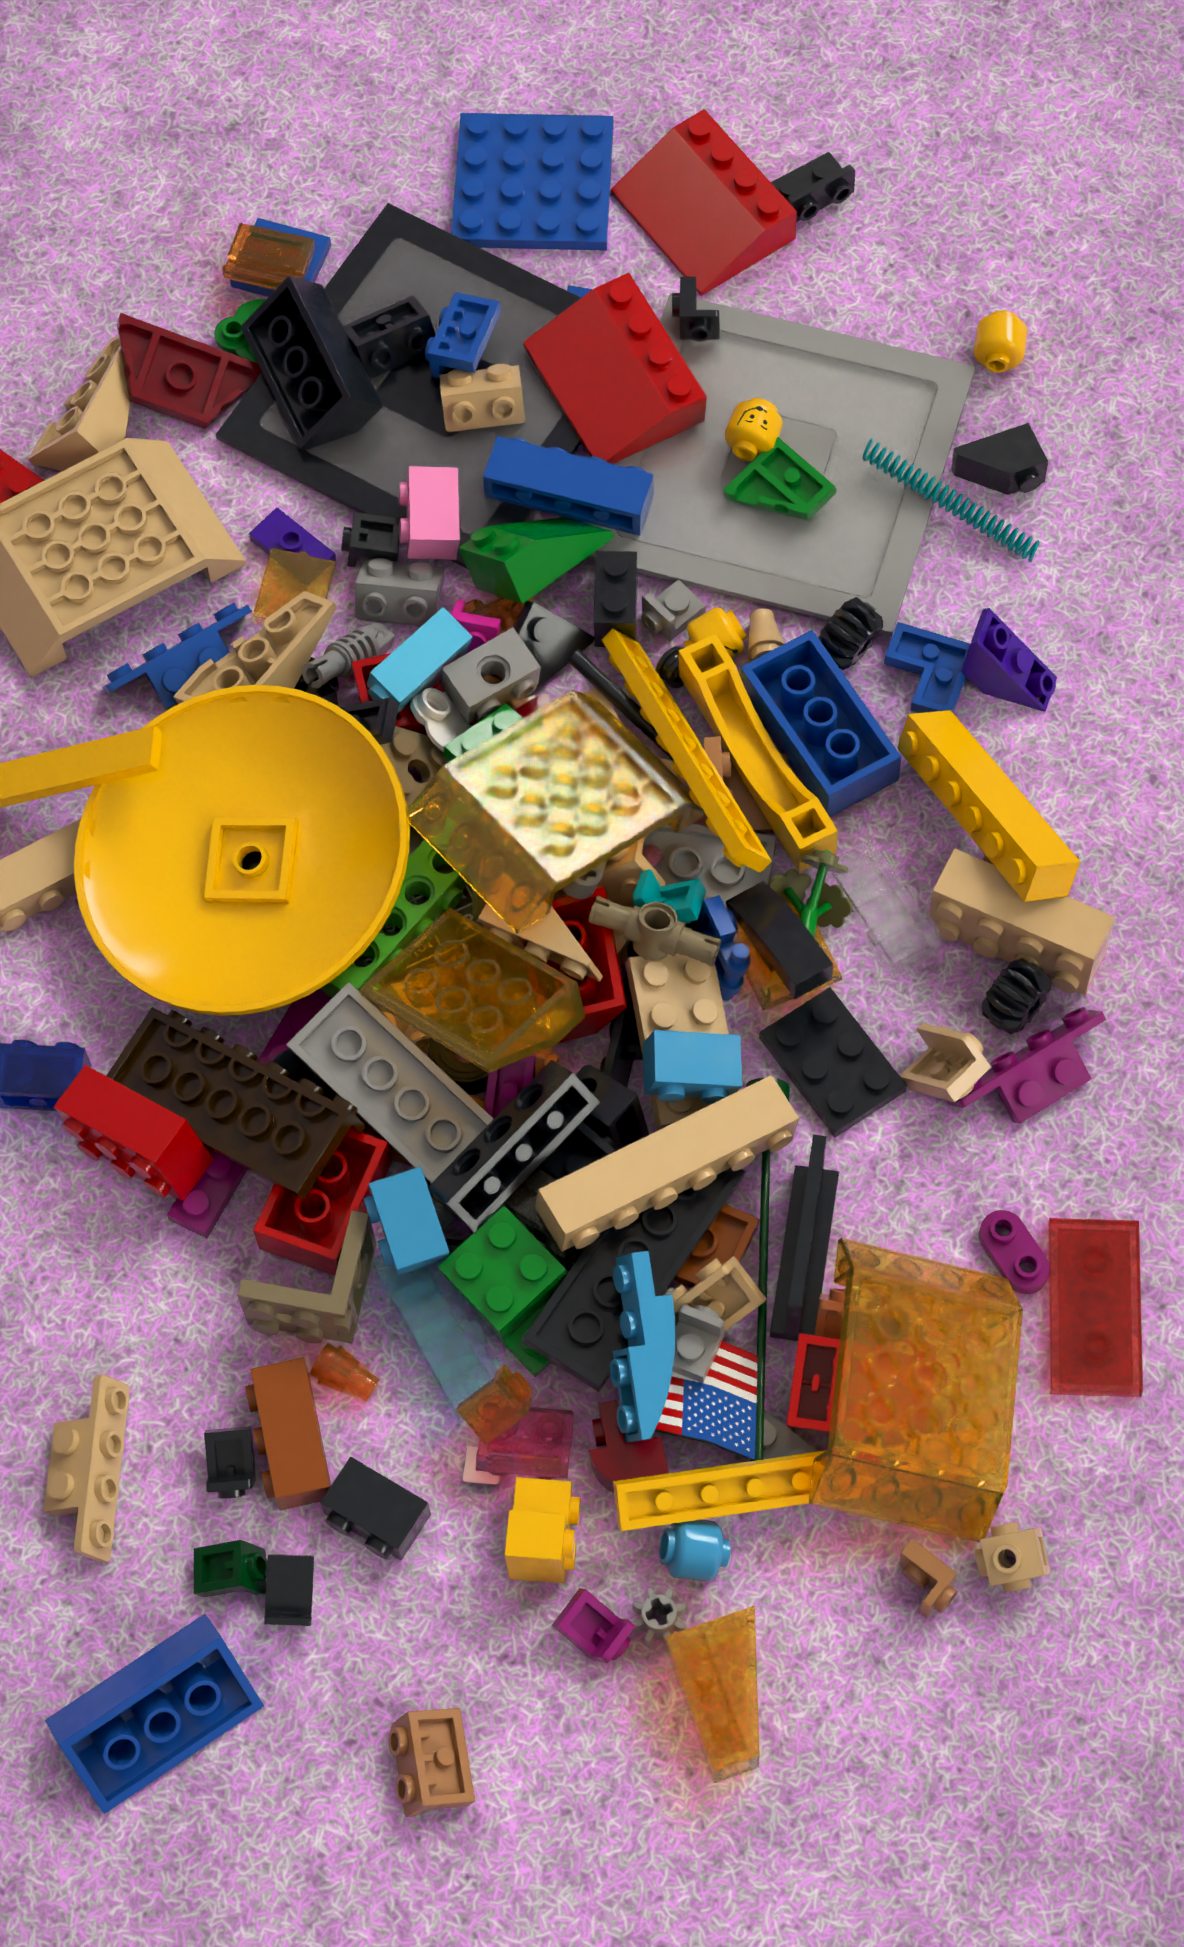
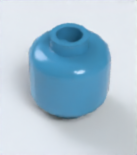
M693 1520L673 1523L670 1528L666 1527L662 1532L659 1559L662 1565H666L669 1574L674 1578L710 1581L715 1578L720 1567H727L730 1559L731 1545L729 1539H723L722 1530L714 1521Z

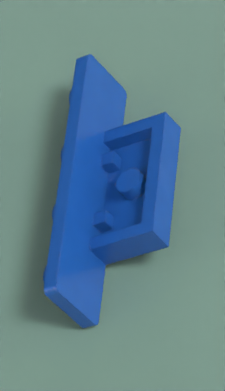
M235 602L213 614L217 622L203 629L200 623H197L179 633L178 636L181 642L167 649L165 644L162 643L142 654L146 662L138 667L131 669L127 663L107 674L110 683L102 687L105 694L111 693L140 675L145 674L165 709L177 703L173 696L202 664L209 659L216 663L230 653L218 631L251 613L252 610L249 605L238 609Z

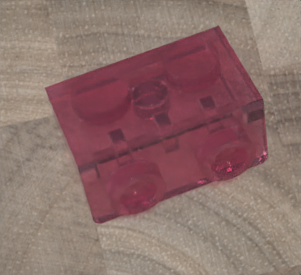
M485 1403L482 1409L481 1434L476 1454V1471L489 1472L497 1476L519 1474L531 1475L546 1480L555 1478L568 1479L572 1452L574 1412L563 1409Z

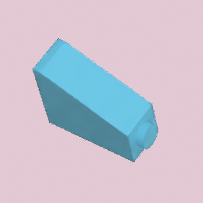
M442 607L370 672L367 686L370 688L368 690L369 695L373 700L391 698L398 702V714L410 704L414 696L427 688H431L441 680L442 668L467 653L473 636Z

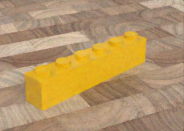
M946 710L908 714L903 731L899 737L897 749L1022 900L1028 902L1067 897L1081 861L953 712Z

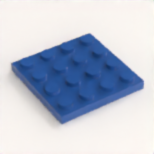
M460 113L451 234L479 248L607 250L614 129L613 116Z

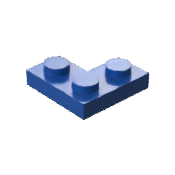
M901 622L897 623L885 654L884 664L922 675L911 702V711L925 713L951 710L954 714L967 679L961 670L970 643Z

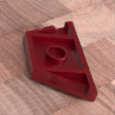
M120 313L117 329L130 402L206 429L250 389L262 373L258 363L126 314Z

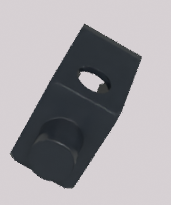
M585 1065L576 1074L577 1078L600 1101L584 1119V1123L595 1133L600 1130L607 1134L615 1143L616 1151L650 1135L639 1097L636 1093L592 1065Z

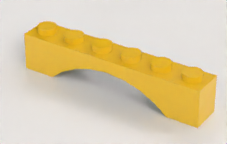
M715 633L679 650V676L715 736H721L723 749L725 752H730L731 762L798 872L812 867L801 862L803 855L813 856L815 850H829L831 854L836 855L837 828L819 799L799 781L776 749L752 705L735 663L717 634Z

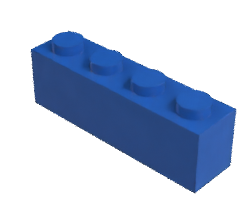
M497 436L483 475L486 498L641 536L654 496V474L647 473L642 468L636 466L623 467L607 463L599 457L591 456L586 458L570 454L559 447H541L517 437L509 439Z

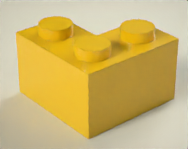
M516 1477L513 1510L509 1509L505 1546V1560L509 1579L565 1584L566 1570L575 1569V1530L570 1529V1524L579 1525L581 1497H573L571 1481Z

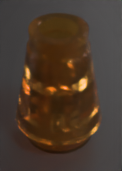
M330 1343L325 1345L309 1373L318 1379L317 1384L357 1399L360 1398L365 1402L369 1400L380 1381V1378L373 1375L368 1368L343 1346L339 1345L336 1348Z

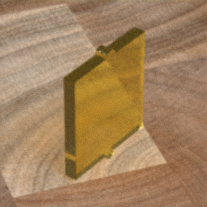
M271 548L253 616L266 619L303 591L327 599L337 563L309 556L304 550L300 551V553Z

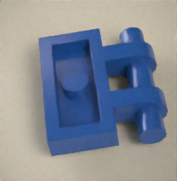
M720 895L703 900L693 931L722 940L715 960L722 1000H730L741 990L744 982L743 975L749 969L751 958L747 945L742 943L735 944L734 937L738 932L735 915L730 909L726 910Z

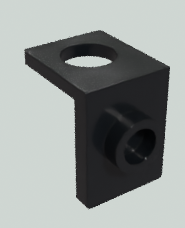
M268 1555L264 1624L311 1626L314 1556Z

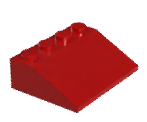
M705 109L673 127L610 189V193L678 271L684 277H696V291L700 296L796 239L797 211Z
M626 273L592 289L523 342L525 351L590 457H599L607 463L614 464L705 421L706 394L630 273Z

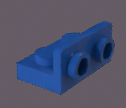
M458 292L454 293L449 306L444 307L441 311L439 328L435 337H430L426 345L425 359L430 363L432 377L440 378L439 375L443 374L446 367L475 373L501 314L500 301Z

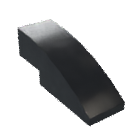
M764 881L726 901V906L734 913L736 921L770 972L776 971L794 1000L832 980L833 963L792 909Z

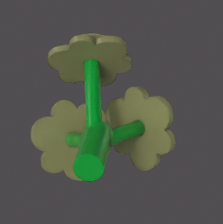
M815 850L813 856L803 855L801 858L802 863L818 869L814 885L811 888V895L807 899L806 905L802 901L806 897L805 890L811 884V878L808 874H799L796 869H790L786 873L772 877L768 882V886L790 908L792 905L800 914V920L813 937H815L816 925L827 927L831 924L833 927L839 928L845 923L844 917L850 915L853 909L851 901L843 896V890L839 885L829 886L824 882L827 871L843 874L848 873L849 870L848 867L838 864L839 857L831 854L829 850Z

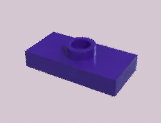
M275 508L249 532L251 542L307 586H310L336 561V555L331 549L279 508Z

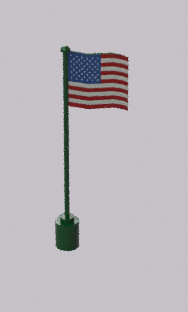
M764 1078L753 1079L746 1084V1087ZM774 1078L789 1101V1084ZM769 1149L762 1152L758 1278V1288L766 1298L771 1154ZM767 1300L758 1307L757 1355L722 1341L704 1383L672 1372L668 1396L660 1420L654 1430L655 1432L709 1443L750 1461L763 1460Z

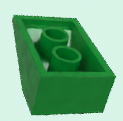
M560 517L483 527L476 530L471 535V539L458 549L476 589L523 604L608 543L614 536L611 530L570 518Z

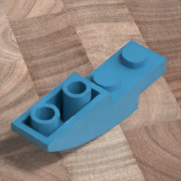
M649 1251L635 1252L617 1257V1266H615L613 1271L614 1285L617 1292L621 1293L623 1305L620 1327L624 1338L628 1339L629 1347L612 1351L613 1360L610 1363V1376L613 1385L618 1387L620 1406L617 1408V1423L620 1431L625 1434L626 1443L651 1439L668 1396L673 1372L675 1353L673 1294L655 1297Z

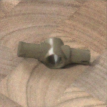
M597 896L588 919L589 923L624 934V939L633 942L632 945L636 953L649 960H659L668 954L675 956L677 953L713 966L722 941L719 938L707 936L686 928L684 922L677 920L678 917L675 910L661 902H649L642 907L635 906L633 909Z

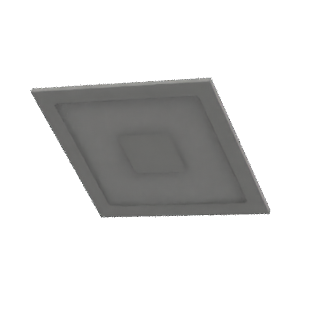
M670 293L660 322L707 396L705 421L614 463L623 467L636 466L642 468L647 473L654 474V496L641 536L590 524L611 530L614 536L612 540L596 551L637 552L638 573L673 582L679 579L685 585L824 620H829L835 611L841 608L844 602L858 597L863 602H868L882 616L883 628L879 634L892 637L933 504L931 498L925 499V493L918 495V488L911 491V484L905 487L904 480L897 482V476L891 478L890 472L884 474L883 468L877 470L876 464L870 466L869 460L863 461V452L871 438H873V443L867 455L880 442V447L874 459L884 447H887V451L881 463L891 451H894L888 467L899 455L901 459L895 471L907 459L908 463L902 476L910 465L914 464L915 467L909 480L917 469L921 468L922 471L916 484L924 473L928 472L923 488L935 476V481L930 489L931 492L942 479L976 366L697 299L696 310L720 311V338L702 342L680 340L679 317H672V293ZM752 398H761L771 402L777 408L783 421L779 438L835 485L837 493L808 521L732 502L724 497L723 489L752 462L736 457L724 438L725 429L733 409L740 402L748 401ZM596 551L585 559L595 562Z

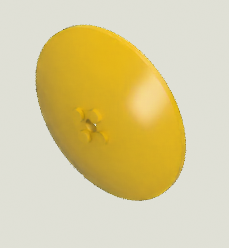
M246 685L214 690L175 705L155 717L141 729L155 726L162 732L159 770L95 785L86 802L79 823L74 855L75 889L85 925L96 946L107 961L126 980L142 992L165 1004L200 1014L228 1016L268 1011L306 997L330 983L362 955L378 935L398 898L406 873L410 842L408 807L402 785L387 754L360 722L337 705L319 696L281 686ZM253 851L261 852L262 858L256 868L251 870L242 868V861L248 853Z

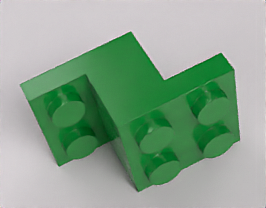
M503 1205L437 1267L443 1276L470 1303L476 1317L536 1377L552 1362L522 1343L523 1337L565 1278L567 1271Z

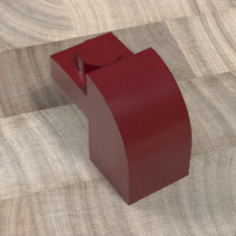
M611 1400L598 1403L600 1418L592 1419L596 1446L605 1445V1447L589 1450V1457L594 1475L607 1490L614 1493L613 1481L669 1473L661 1436L625 1443L624 1435L617 1423V1401Z

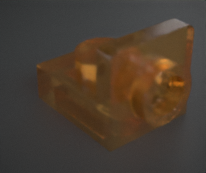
M503 1365L496 1370L495 1377L459 1403L456 1411L486 1445L528 1415L532 1402V1397L530 1396L532 1391L521 1374L518 1372L512 1374L507 1366Z

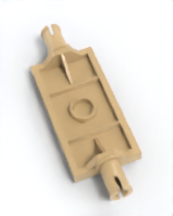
M676 953L675 956L668 954L659 960H649L641 956L629 957L625 962L642 1056L643 1043L653 1030L729 1034L715 961L713 966H709L699 960ZM650 1095L656 1130L662 1129L711 1105L703 1103L701 1098L685 1097L680 1101L666 1102L659 1100L658 1095Z

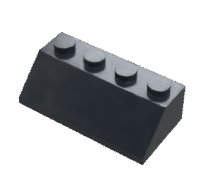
M289 275L240 326L300 449L308 450L358 432L383 407L321 284Z

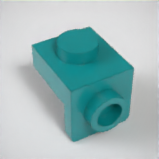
M648 869L641 871L637 886L633 892L634 906L639 907L649 902L665 903L675 910L678 921L687 924L698 920L706 889L700 878L660 886L652 870Z

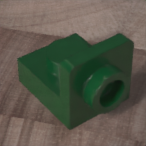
M243 1540L194 1548L195 1595L210 1597L238 1591H246L254 1595L266 1593L267 1558L264 1548Z

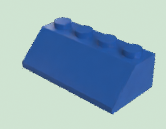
M203 1614L47 1718L45 1722L59 1747L103 1814H105L264 1707L221 1635L206 1614Z

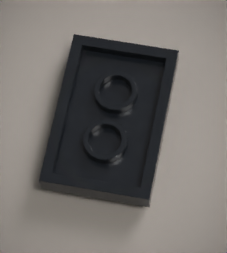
M831 987L759 1032V1039L834 1137L842 1134L906 1092L907 1085Z

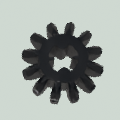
M858 597L844 602L841 608L836 610L834 615L827 620V624L820 631V636L818 637L841 670L855 665L864 656L865 652L872 647V643L879 636V632L883 628L882 616L868 602H863Z
M1024 958L1011 961L1006 969H1002L997 979L993 980L991 988L986 992V998L982 1002V1015L989 1019V1023L999 1030L1003 1029L1010 1035L1023 1030L1025 1025L1031 1022L1034 1015L1039 1012L1040 1007L1047 1000L1046 996L1051 990V977L1045 974L1041 967L1033 962H1028Z

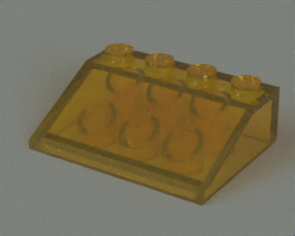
M452 908L447 909L360 988V993L363 997L487 1073L556 1045L585 1018L576 981Z

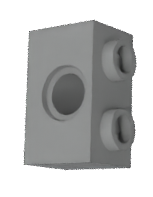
M511 628L444 666L441 674V686L467 724H470L478 718L480 720L484 719L511 699L521 700L534 692L537 684H539L541 666L515 629ZM492 674L499 676L503 681L497 684H490L483 678Z

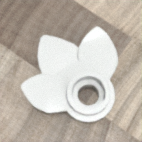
M427 688L414 696L410 702L414 717L420 724L425 726L430 740L443 752L445 745L472 727L470 724H467L446 692Z

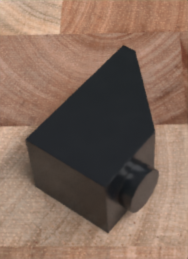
M1029 423L954 448L951 470L956 477L1009 495L1018 491L1023 493L1030 492L1039 487L1041 483H1044L1048 460Z

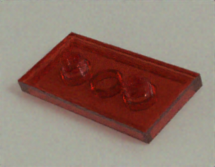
M1049 1218L1050 1394L1141 1397L1143 1394L1139 1221Z

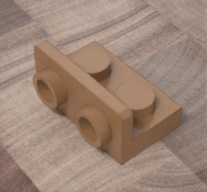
M460 1708L408 1711L392 1723L388 1740L391 1754L396 1757L398 1769L396 1794L399 1802L403 1804L405 1817L417 1816L424 1810L467 1807L475 1802Z

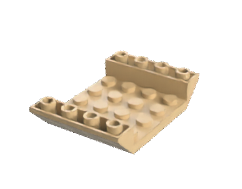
M126 438L0 503V629L32 678L67 659L62 643L201 570L204 571L212 583L246 565V560L169 442Z

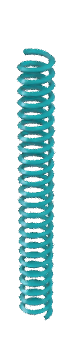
M873 438L869 440L863 452V461L869 460L870 466L876 464L877 470L883 468L884 474L890 472L891 478L897 476V482L904 480L905 487L911 484V491L918 488V495L925 493V499L931 498L932 504L938 502L939 508L945 506L946 512L952 510L953 516L959 514L960 521L966 518L967 525L973 523V529L980 527V533L987 531V538L994 535V542L1001 539V546L1008 544V551L1015 548V555L1022 552V559L1029 556L1028 561L1032 562L1039 546V540L1035 541L1028 550L1033 538L1032 536L1028 537L1021 546L1026 535L1025 532H1022L1014 542L1019 531L1018 528H1015L1006 539L1012 527L1011 523L1000 533L1005 521L1004 519L1000 520L993 529L998 518L997 515H994L986 525L991 511H987L979 521L984 510L983 506L972 517L977 502H974L964 514L970 498H966L958 508L963 498V493L959 494L951 504L956 494V489H954L944 500L949 485H946L937 496L942 481H939L930 492L935 476L923 488L928 472L924 473L916 484L922 471L921 468H918L909 480L915 467L914 464H911L902 476L908 463L907 459L895 471L901 456H897L888 467L894 451H891L881 463L887 447H884L874 459L880 447V442L867 455L873 443Z

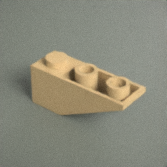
M502 874L478 917L479 921L489 932L487 937L492 942L507 949L512 944L524 949L523 953L538 963L546 964L548 960L561 965L560 969L575 979L583 980L587 976L600 982L603 978L602 974L540 889Z

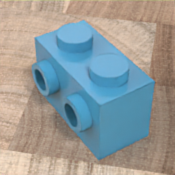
M653 1030L643 1043L644 1094L658 1095L659 1100L666 1102L680 1101L685 1097L701 1098L703 1103L713 1104L736 1093L742 1087L741 1035Z
M421 1166L369 1183L371 1196L365 1197L363 1200L371 1224L380 1221L385 1239L377 1241L385 1267L394 1264L398 1276L443 1261L449 1256V1249Z

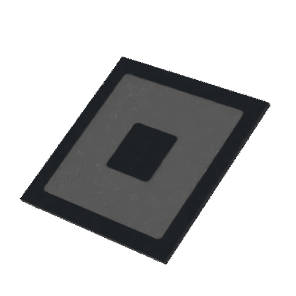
M387 203L324 288L342 325H347L413 295L429 314L436 334L439 328L441 311L444 307L449 306L455 292L500 301L501 314L476 370L488 369L495 364L519 365L525 422L462 431H446L440 378L432 377L430 363L425 359V355L370 379L383 407L356 433L308 450L300 449L263 373H261L218 430L216 439L356 512L395 518H406V507L399 506L398 492L399 482H406L409 466L458 468L460 547L470 540L471 535L480 528L526 522L534 509L485 497L483 475L497 436L509 439L517 437L526 440L530 444L546 448L559 447L570 454H574L582 443L523 347V342L581 299V297ZM446 367L443 374H448L454 368ZM458 549L456 560L451 561L467 569Z

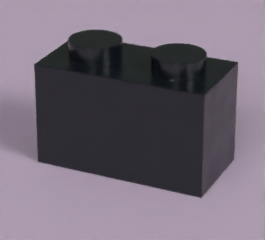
M596 551L594 594L595 647H606L602 639L612 628L636 641L637 552Z
M351 1456L320 1502L324 1515L328 1516L325 1522L330 1527L345 1536H348L353 1531L366 1539L364 1546L383 1559H387L391 1554L402 1561L431 1516L427 1501Z

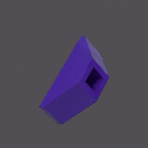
M990 608L983 609L961 672L983 694L1046 712L1051 695L1056 688L1057 677Z

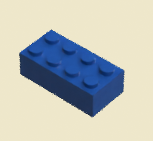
M813 630L740 667L741 680L764 728L779 750L786 754L788 763L803 785L819 799L829 817L899 781L901 755Z

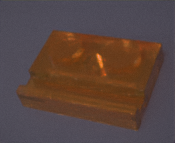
M239 223L228 252L227 263L222 268L224 278L271 289H277L289 275L305 279L316 249L315 241L312 238Z

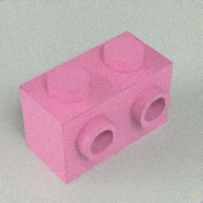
M409 466L406 482H399L398 492L399 506L406 507V518H400L399 542L407 543V559L456 560L460 542L458 468Z

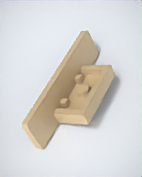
M105 1374L94 1376L89 1418L54 1423L43 1512L54 1516L78 1513L74 1552L98 1562H108L111 1559L130 1392L129 1385Z

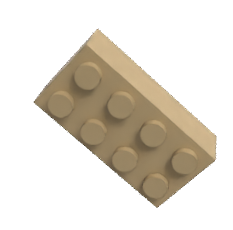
M954 848L932 891L928 927L933 929L934 933L944 940H959L971 945L975 952L986 958L993 959L998 957L1007 962L1024 958L1028 962H1033L1041 967L1043 972L1051 977L1052 983L1058 989L1067 993H1075L1077 991L1086 995L1106 954L1115 917L1068 896L1024 902L993 864Z

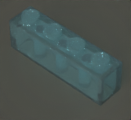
M382 1255L372 1259L376 1276L458 1423L460 1424L506 1399L504 1383L510 1381L509 1376L498 1357L490 1360L483 1345L488 1343V1340L477 1319L469 1322L462 1308L467 1306L464 1296L452 1284L448 1285L444 1276L438 1270L437 1266L443 1261L397 1276L394 1264L385 1267Z

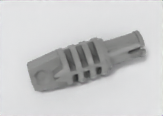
M379 622L358 628L329 644L323 656L306 663L302 668L303 678L307 684L319 678L312 683V688H319L335 677L346 678L354 674L352 661L383 655L391 648L395 635Z

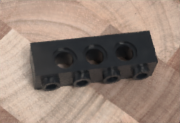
M551 1059L428 1186L429 1191L457 1220L475 1233L588 1116L600 1101L573 1072Z

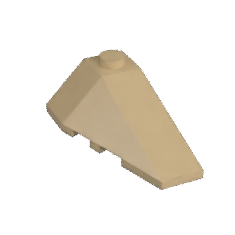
M119 335L109 340L85 374V378L88 381L74 394H71L63 404L70 410L63 415L57 424L50 422L42 433L28 458L33 465L64 471L124 440L126 437L130 401Z
M303 591L264 620V628L248 640L241 636L231 643L234 650L214 663L209 659L202 664L173 696L174 699L180 704L193 697L214 690L246 685H270L294 689L302 675L303 666L310 660L337 608L335 603Z

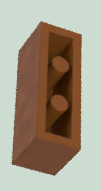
M304 1357L250 1369L253 1384L245 1386L250 1412H259L261 1427L253 1428L258 1454H267L270 1470L262 1471L267 1499L275 1497L280 1511L321 1502L331 1487V1481L309 1371Z

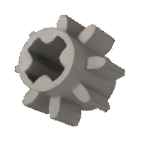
M650 1587L648 1588V1599L644 1604L639 1601H633V1611L642 1615V1618L632 1622L635 1625L633 1632L644 1629L646 1633V1646L649 1647L654 1639L663 1640L664 1644L669 1648L671 1647V1635L675 1631L680 1634L686 1633L687 1625L677 1620V1617L687 1613V1604L680 1603L675 1605L673 1602V1589L667 1590L665 1595H656ZM660 1609L663 1615H667V1623L659 1626L658 1621L652 1619V1611Z

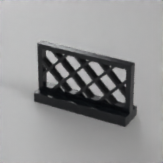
M813 1134L809 1166L795 1165L770 1329V1337L798 1341L799 1333L815 1335L818 1304L823 1288L839 1171L824 1169L827 1136Z

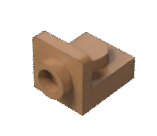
M912 1538L901 1551L899 1564L904 1567L902 1574L911 1583L921 1589H924L926 1585L932 1589L922 1601L919 1611L927 1619L934 1609L942 1613L956 1596L958 1591L953 1588V1585L955 1584L957 1572Z

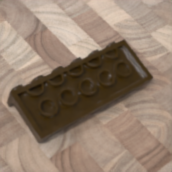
M152 1007L106 1076L186 1119L201 1142L208 1149L304 1200L349 1129L359 1134L365 1129L366 1126L355 1115L358 1111L357 1107L338 1095H335L333 1100L322 1096L324 1091L305 1078H301L299 1083L289 1078L291 1074L287 1070L270 1060L266 1065L257 1062L258 1057L240 1044L236 1043L233 1048L224 1045L225 1040L207 1027L203 1026L200 1032L191 1028L192 1022L174 1010H171L166 1015Z

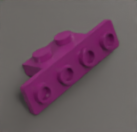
M1085 1007L1071 1011L1062 1018L1064 1024L1051 1032L1049 1029L1042 1030L1026 1040L1027 1047L1015 1054L1013 1051H1010L992 1060L990 1063L992 1068L974 1084L973 1090L956 1102L947 1100L948 1104L964 1108L996 1088L1014 1123L1020 1124L1092 1079L1072 1041L1104 1022L1106 1017L1102 1011L1086 1010Z

